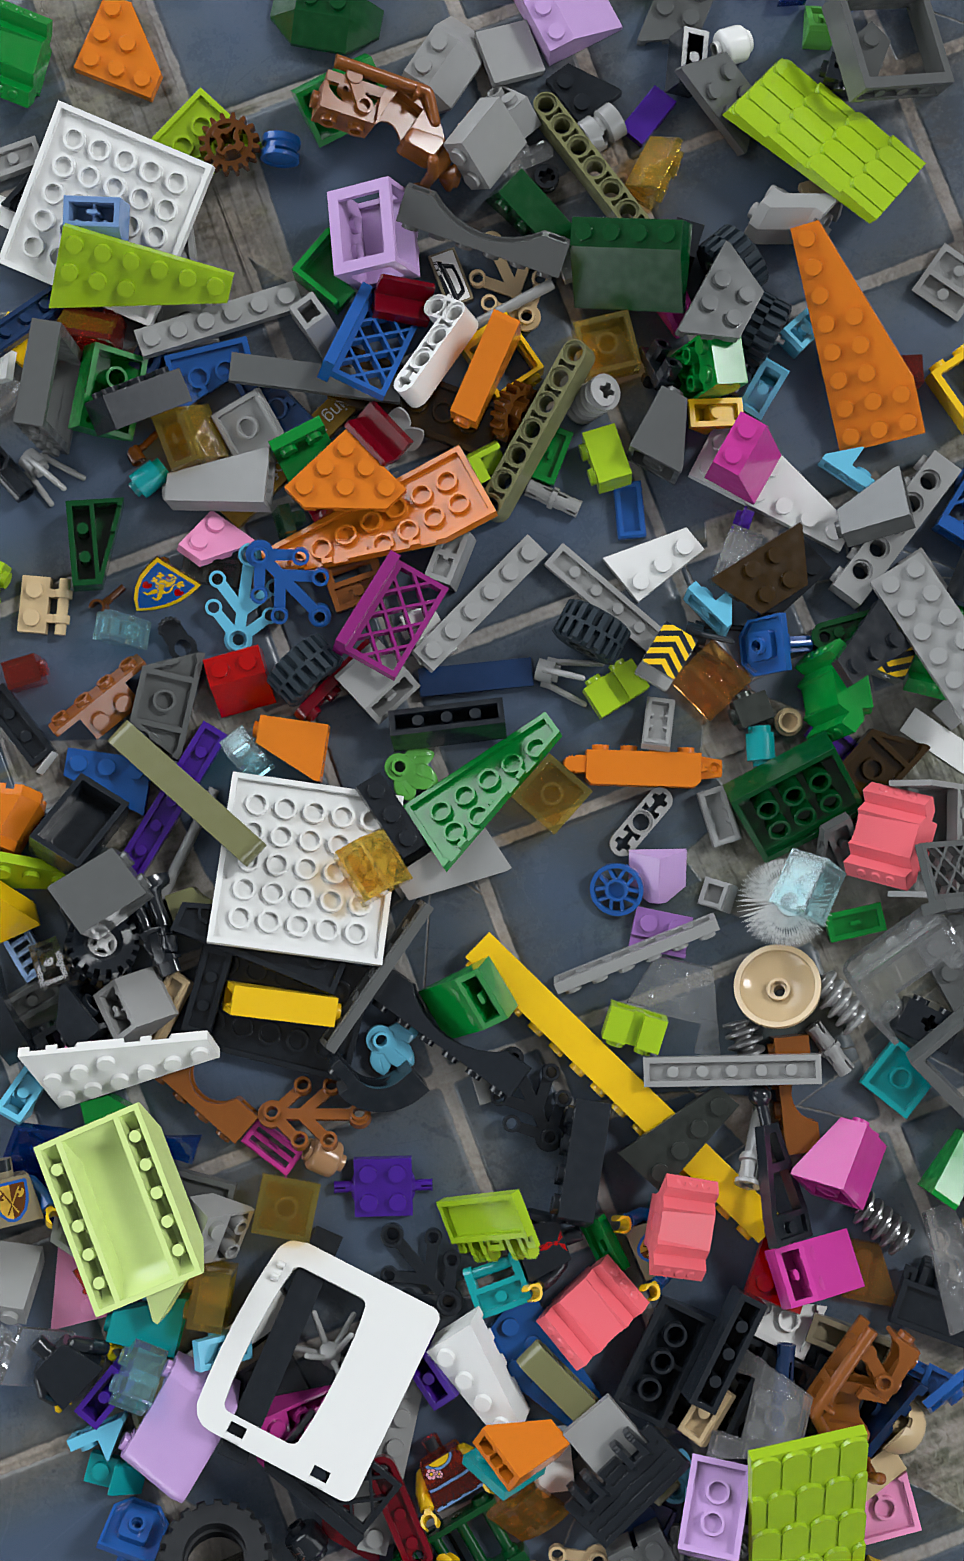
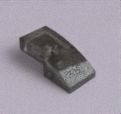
M184 556L181 573L199 584L211 586L209 575L213 571L218 570L225 574L226 582L232 589H239L243 564L239 559L225 558L222 560L216 559L210 564L199 567ZM215 574L212 577V582L219 585L223 582V577L220 574Z

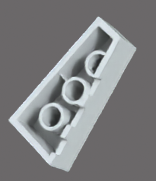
M480 1306L438 1331L427 1353L485 1425L525 1422L530 1408L515 1378L510 1375L506 1367L507 1361L503 1353H499L494 1343L495 1337L490 1327L487 1328L482 1318L484 1314Z

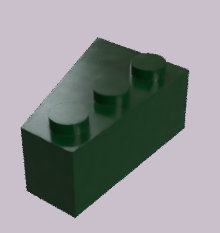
M522 168L509 175L485 199L522 236L546 230L568 239L571 238L572 223Z
M124 497L65 501L74 592L103 590L124 509Z

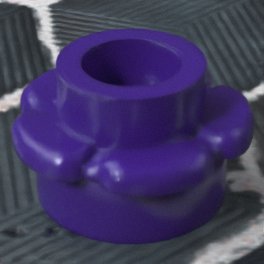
M745 506L743 511L738 509L732 525L737 527V533L739 531L748 533L755 511L748 510V506Z

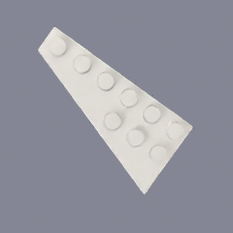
M714 429L711 431L688 475L689 478L744 506H748V508L787 528L801 522L805 537L836 553L841 551L845 540L844 538L839 539L836 533L834 522L839 521L837 510L783 456L780 457L754 505L705 479L704 477L731 429Z
M208 1031L174 1033L168 1039L153 1040L152 1036H142L140 1041L125 1042L124 1038L77 1042L75 1047L59 1049L57 1044L46 1045L45 1050L30 1051L29 1047L18 1048V1058L60 1109L220 1057V1048Z

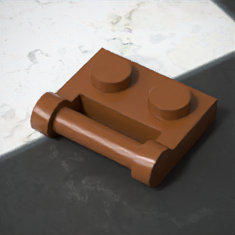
M378 558L325 568L329 572L327 587L337 614L356 607L381 567ZM371 564L372 571L337 583L334 581L333 576Z

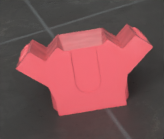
M871 782L863 789L865 802L858 808V819L854 834L848 842L850 855L843 861L845 873L848 876L908 891L916 883L918 872H921L915 845L933 842L937 824L932 822L935 813L934 799L932 796Z
M666 1174L659 1192L652 1193L644 1238V1245L649 1251V1275L702 1282L706 1273V1258L710 1252L716 1217L715 1203L719 1196L718 1182Z
M607 1254L596 1261L591 1267L588 1266L552 1299V1303L542 1312L536 1322L577 1371L585 1367L593 1356L600 1353L619 1332L627 1328L635 1317L642 1314L650 1302Z

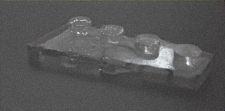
M941 1204L923 1212L922 1217L951 1336L964 1330V1227L956 1211L945 1204Z

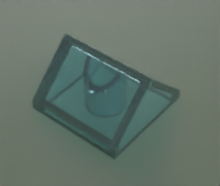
M793 848L769 902L818 926L824 927L847 873L828 858Z

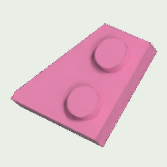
M210 511L178 544L177 551L201 567L212 563L216 559L222 560L231 557L233 552L239 551L241 546L251 543L254 539L215 511Z

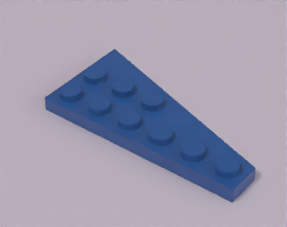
M539 1301L525 1303L501 1312L491 1324L490 1329L495 1337L494 1343L499 1353H503L507 1361L506 1367L510 1375L515 1378L522 1392L568 1427L573 1423L571 1418L516 1362V1359L536 1339L541 1340L599 1399L603 1396L584 1368L576 1371L536 1322L545 1310Z

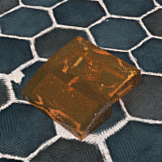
M710 640L680 670L672 684L711 721L731 702L734 695L747 686L753 678L716 641Z
M535 1481L528 1484L515 1498L510 1496L504 1501L500 1499L486 1513L490 1520L522 1542L547 1532L569 1514L564 1508L563 1501Z

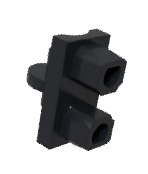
M655 339L650 347L640 346L636 352L644 366L645 372L642 374L641 382L645 388H654L657 391L660 390L662 385L665 387L672 386L677 389L682 385L678 374L683 367L676 358L667 357L672 348L667 340Z

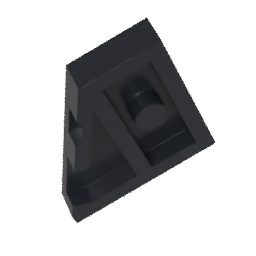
M569 63L546 79L547 87L558 98L576 123L586 116L594 117L595 110L608 102L612 104L622 95L620 88Z

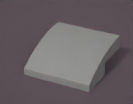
M944 243L911 291L956 322L964 314V256Z

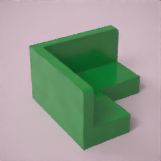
M327 227L295 264L292 272L295 281L307 291H312L318 300L338 315L355 296V290L334 276L330 228Z

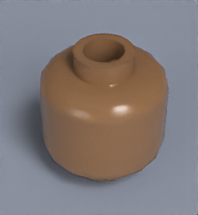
M316 1137L308 1139L309 1145L302 1152L301 1156L307 1170L324 1177H331L336 1171H342L347 1156L343 1154L344 1147L341 1142L338 1141V1146L335 1150L325 1151ZM332 1138L324 1140L326 1145H331L334 1142Z

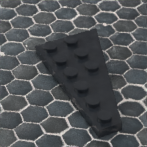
M182 902L171 926V931L331 996L334 995L347 962L208 944L207 936L212 904Z

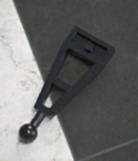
M753 1085L748 1092V1098L751 1104L756 1106L760 1126L755 1127L764 1231L769 1249H778L811 1237L813 1233L807 1205L799 1182L790 1174L793 1165L778 1122H771L768 1108L772 1098L771 1091L766 1085ZM771 1148L776 1160L775 1162H772ZM780 1171L792 1209L777 1214L773 1173Z

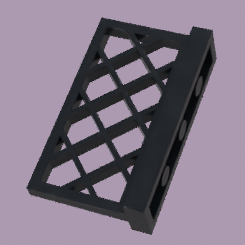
M312 1407L284 1440L285 1442L295 1444L299 1441L295 1439L300 1433L301 1436L304 1434V1428L317 1413ZM373 1459L368 1474H366L363 1480L369 1482L370 1496L355 1497L350 1501L344 1502L335 1500L331 1495L264 1461L266 1473L356 1547L363 1540L365 1531L403 1486L401 1481ZM371 1467L378 1473L372 1474ZM325 1471L326 1480H320L324 1483H326L329 1478V1472ZM385 1478L392 1484L385 1494L373 1495L372 1480ZM374 1501H379L374 1507ZM370 1502L371 1512L362 1522L353 1514V1504ZM343 1505H349V1510L346 1509Z

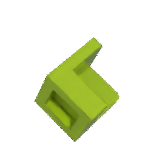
M496 440L466 455L481 484L491 479L490 475L494 473L503 457L500 445Z

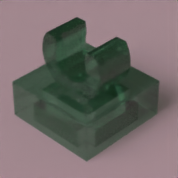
M289 503L278 505L272 512L279 540L294 534L297 530L296 527L302 526V522H306L304 510L291 512Z

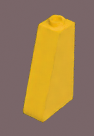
M0 881V943L40 926L36 904Z
M226 980L222 1010L236 1016L334 1027L335 1020H338L341 1015V1003H338L339 998L331 995Z

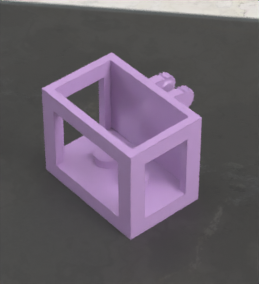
M389 176L327 192L334 276L358 290L362 282L375 288L381 274L408 279L420 277V253L417 244L418 231L413 232L404 229L401 226L402 223L396 221L405 188ZM379 193L380 197L362 203H356L352 200Z
M693 1453L677 1547L678 1552L682 1555L708 1561H740L743 1534H748V1525H745L746 1514H748V1465Z

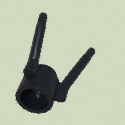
M696 620L694 623L688 621L685 632L698 640L692 651L730 672L733 671V666L700 648L699 645L705 646L707 639L728 644H734L735 640L709 633L708 629L712 628L705 622ZM731 625L729 631H742L744 626Z

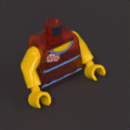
M436 1432L428 1435L421 1441L428 1455L420 1460V1468L416 1472L415 1494L420 1513L423 1514L420 1519L421 1527L428 1532L426 1523L429 1519L434 1518L437 1528L441 1525L439 1518L432 1513L434 1508L439 1513L483 1486L486 1492L495 1493L462 1464L464 1454L475 1447L467 1443L460 1444L456 1439L443 1445Z

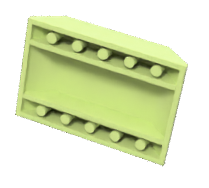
M140 1102L33 1147L96 1317L204 1273V1238L162 1128Z

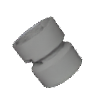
M609 102L595 110L594 117L586 116L577 123L599 153L607 148L608 142L615 143L627 135V128L618 110Z

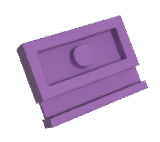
M638 906L635 909L628 946L693 921V918ZM687 947L679 951H672L671 949L661 954L685 958Z

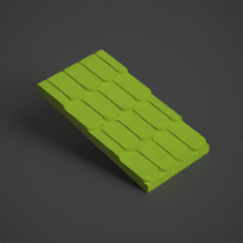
M781 58L773 64L722 114L726 119L869 224L880 217L926 164L894 135H887L863 113L855 112L823 83L817 84L788 59Z
M864 1424L748 1450L749 1561H865V1504L868 1482L867 1459L869 1444Z

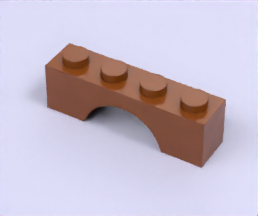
M805 1033L769 1036L770 1043L766 1044V1054L810 1053L809 1035ZM770 1085L771 1090H775L776 1101L772 1102L774 1119L779 1120V1127L789 1155L808 1153L820 1140L818 1122L803 1116L797 1110L792 1099L793 1085Z
M194 1066L155 1078L162 1085L167 1083L174 1090L172 1093L174 1097L181 1103L186 1104L188 1102L196 1109L194 1114L206 1124L211 1122L217 1128L216 1134L227 1143L231 1140L235 1144L258 1119V1111L240 1095L230 1100L220 1101L203 1094L195 1082Z

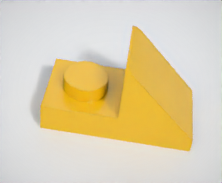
M742 397L688 399L689 429L704 435H708L714 429H731L740 412H743Z

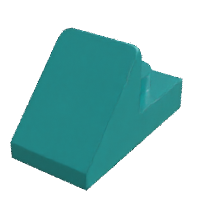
M93 1449L83 1481L108 1487L107 1495L119 1496L141 1494L145 1477L119 1455L113 1454L107 1462L103 1451Z

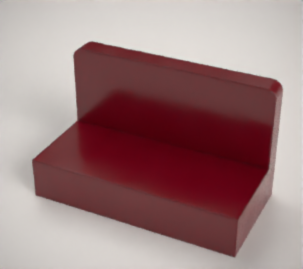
M381 274L372 295V318L427 328L430 318L424 312V305L433 296L435 284Z
M375 401L370 402L356 419L349 420L344 425L382 466L397 462L414 442Z

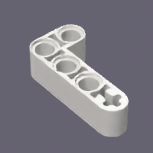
M442 294L433 295L426 301L424 312L434 325L394 380V389L413 408L425 404L478 329L477 319L463 302Z

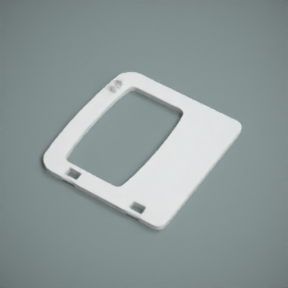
M300 1240L288 1241L277 1249L233 1322L198 1399L197 1416L201 1424L210 1432L340 1501H350L357 1495L438 1326L439 1313L434 1307L307 1242ZM297 1268H302L361 1298L365 1302V1309L348 1353L324 1401L299 1441L295 1444H289L228 1412L225 1408V1401L242 1359L268 1309L291 1273ZM232 1421L247 1429L243 1439L227 1431ZM315 1465L331 1473L326 1483L310 1475Z

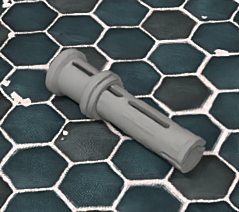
M771 1103L768 1104L769 1112L772 1107ZM754 1105L745 1151H742L739 1155V1161L741 1162L739 1176L734 1181L736 1186L747 1190L760 1189L755 1127L760 1126L757 1108Z

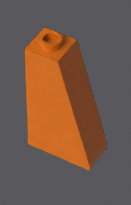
M496 309L493 310L450 409L451 418L454 419L453 422L464 429H469V427L478 428L521 339L520 320Z

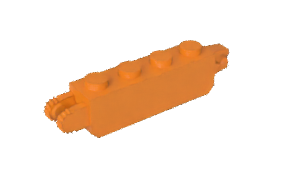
M594 744L592 749L585 751V755L568 756L562 764L565 769L564 771H567V773L585 774L584 780L590 786L692 789L701 780L722 777V760L703 757L702 753H694L695 748L678 747L677 752H663L655 750L637 751V746L622 745L620 750H609V745Z

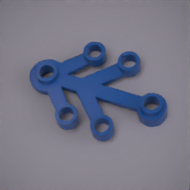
M265 540L252 541L245 553L246 560L254 567V588L250 595L252 601L256 604H262L268 598V590L265 587V571L267 569L274 577V608L271 612V620L275 624H283L288 619V610L286 609L287 590L308 611L311 624L316 627L328 625L332 616L330 607L325 603H315L295 581L313 582L317 586H324L329 581V572L322 567L315 570L282 569L276 561L293 560L296 565L302 566L309 560V551L304 547L273 549L271 544ZM262 550L265 553V557L257 559L254 555L255 551ZM297 552H304L306 555L305 560H297L295 557ZM322 572L326 575V579L318 581L315 575ZM261 590L264 592L265 597L257 599L254 592ZM276 611H282L285 614V617L283 619H277L274 616V613ZM317 612H322L325 615V619L318 621L314 615Z

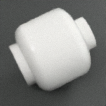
M741 25L719 29L714 34L713 42L710 44L711 56L727 52L735 64L743 63L753 51V37L750 31Z

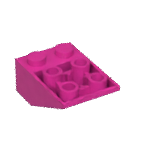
M847 1228L795 1242L778 1249L765 1251L782 1310L817 1302L865 1286Z
M331 1385L275 1396L261 1429L284 1441L311 1407L316 1412L318 1411ZM310 1421V1422L307 1424V1426L304 1428V1432L306 1431V1429H307L308 1426L310 1425L311 1421ZM301 1433L295 1440H299L301 1438ZM257 1457V1462L264 1467L265 1460Z

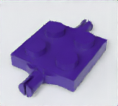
M412 1155L354 1157L352 1180L334 1181V1193L352 1192V1197L355 1201V1217L413 1216L415 1191H433L432 1178L415 1179L412 1171Z

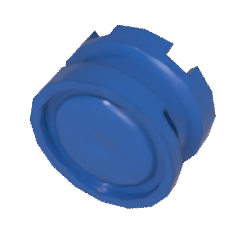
M279 130L268 131L262 135L261 143L264 147L260 155L262 162L277 168H292L300 163V154L298 153L301 148L300 137L291 132Z

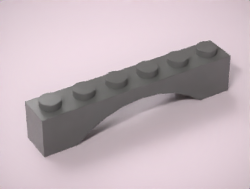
M410 182L405 188L396 218L397 222L402 223L401 226L404 229L417 232L418 229L429 232L428 236L435 240L445 241L446 238L456 242L455 245L458 248L471 251L472 248L483 252V256L492 260H498L500 257L510 261L509 265L521 270H525L526 267L534 269L538 276L546 279H552V277L559 278L570 245V239L546 230L520 237H498L482 233L458 219L446 207L436 191Z

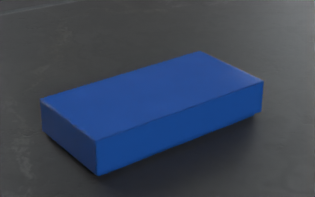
M641 480L632 481L630 485L613 490L618 540L646 538L647 536Z

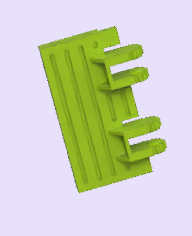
M519 1189L444 1197L436 1202L451 1243L457 1244L460 1254L471 1252L473 1259L477 1263H484L487 1260L488 1262H498V1259L501 1257L500 1251L507 1249L514 1260H524V1258L536 1259L538 1254H540V1243Z

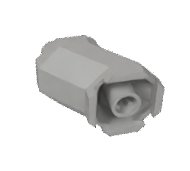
M772 185L768 189L765 198L760 203L755 202L750 208L747 215L750 221L744 234L754 244L794 245L790 228L819 220L829 235L832 230L829 228L832 220L837 222L841 215L843 204L828 193H789L782 188Z

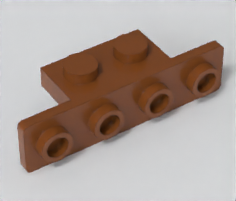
M138 654L122 660L118 669L111 674L104 675L97 681V686L89 692L80 694L74 700V704L67 710H61L56 713L51 719L52 722L48 724L49 728L58 737L78 720H81L98 740L132 712L135 694L126 685V682L141 671L142 665L146 664L145 661Z

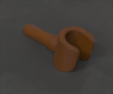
M156 431L139 445H134L128 449V459L133 467H137L146 461L147 458L143 451L159 437Z
M121 584L103 600H92L89 603V608L93 609L101 603L102 610L96 616L107 615L110 610L109 605L126 588Z

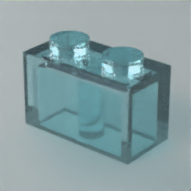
M137 1338L129 1348L125 1346L118 1359V1364L121 1365L119 1374L116 1373L108 1389V1391L112 1392L108 1404L142 1416L152 1405L169 1351Z

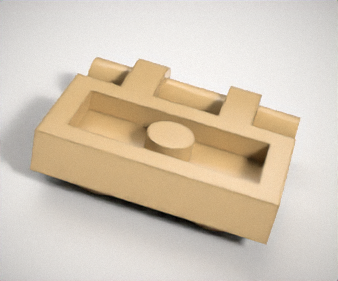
M23 575L17 631L20 633L48 635L49 624H55L54 635L66 636V627L70 625V616L68 615L69 600H72L73 591L70 590L71 579L60 578L59 589H53V579L51 577ZM51 599H58L56 614H50Z

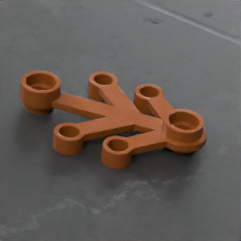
M305 1076L298 1077L294 1082V1088L279 1101L269 1100L263 1103L258 1110V1119L261 1125L268 1129L278 1128L291 1141V1145L296 1151H304L308 1147V1136L303 1131H296L288 1121H300L320 1141L323 1150L333 1151L338 1146L337 1135L332 1131H326L317 1121H349L353 1128L364 1129L371 1123L372 1117L370 1111L359 1109L353 1105L351 1108H319L331 1096H336L339 1093L337 1087L333 1090L326 1088L330 1083H337L336 1080L329 1078L323 1081V1088L300 1108H289L301 1096L310 1094L312 1090L311 1081ZM301 1083L308 1084V1087L304 1090L298 1088ZM270 1110L277 1111L274 1117H269L267 1113ZM358 1110H362L365 1113L362 1117L354 1115ZM297 1138L305 1139V1142L301 1145L294 1143ZM326 1138L334 1139L331 1145L324 1144Z

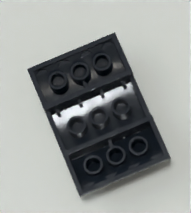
M661 1295L612 1396L619 1407L662 1429L666 1427L686 1437L677 1428L692 1404L686 1400L681 1390L717 1317L684 1302ZM756 1336L753 1337L728 1388V1391L736 1395V1399L706 1446L712 1449L716 1455L731 1462L748 1465V1450L778 1444L787 1438L770 1434L772 1422L770 1399L773 1398L777 1347ZM796 1357L794 1359L792 1386L794 1409L791 1410L790 1430L802 1407L803 1396L818 1373L815 1368Z

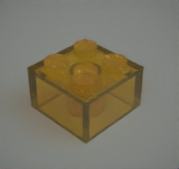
M628 309L572 323V339L581 340L595 354L594 365L587 375L584 384L598 374L605 373L617 379L639 373L642 363ZM583 350L576 353L578 360L582 357Z
M549 753L511 796V799L554 836L593 791Z
M262 1171L250 1229L251 1233L309 1243L321 1184L315 1181Z
M222 1260L205 1263L204 1273L189 1279L188 1289L192 1290L189 1301L186 1300L183 1310V1319H187L186 1329L222 1334L230 1317L239 1263Z

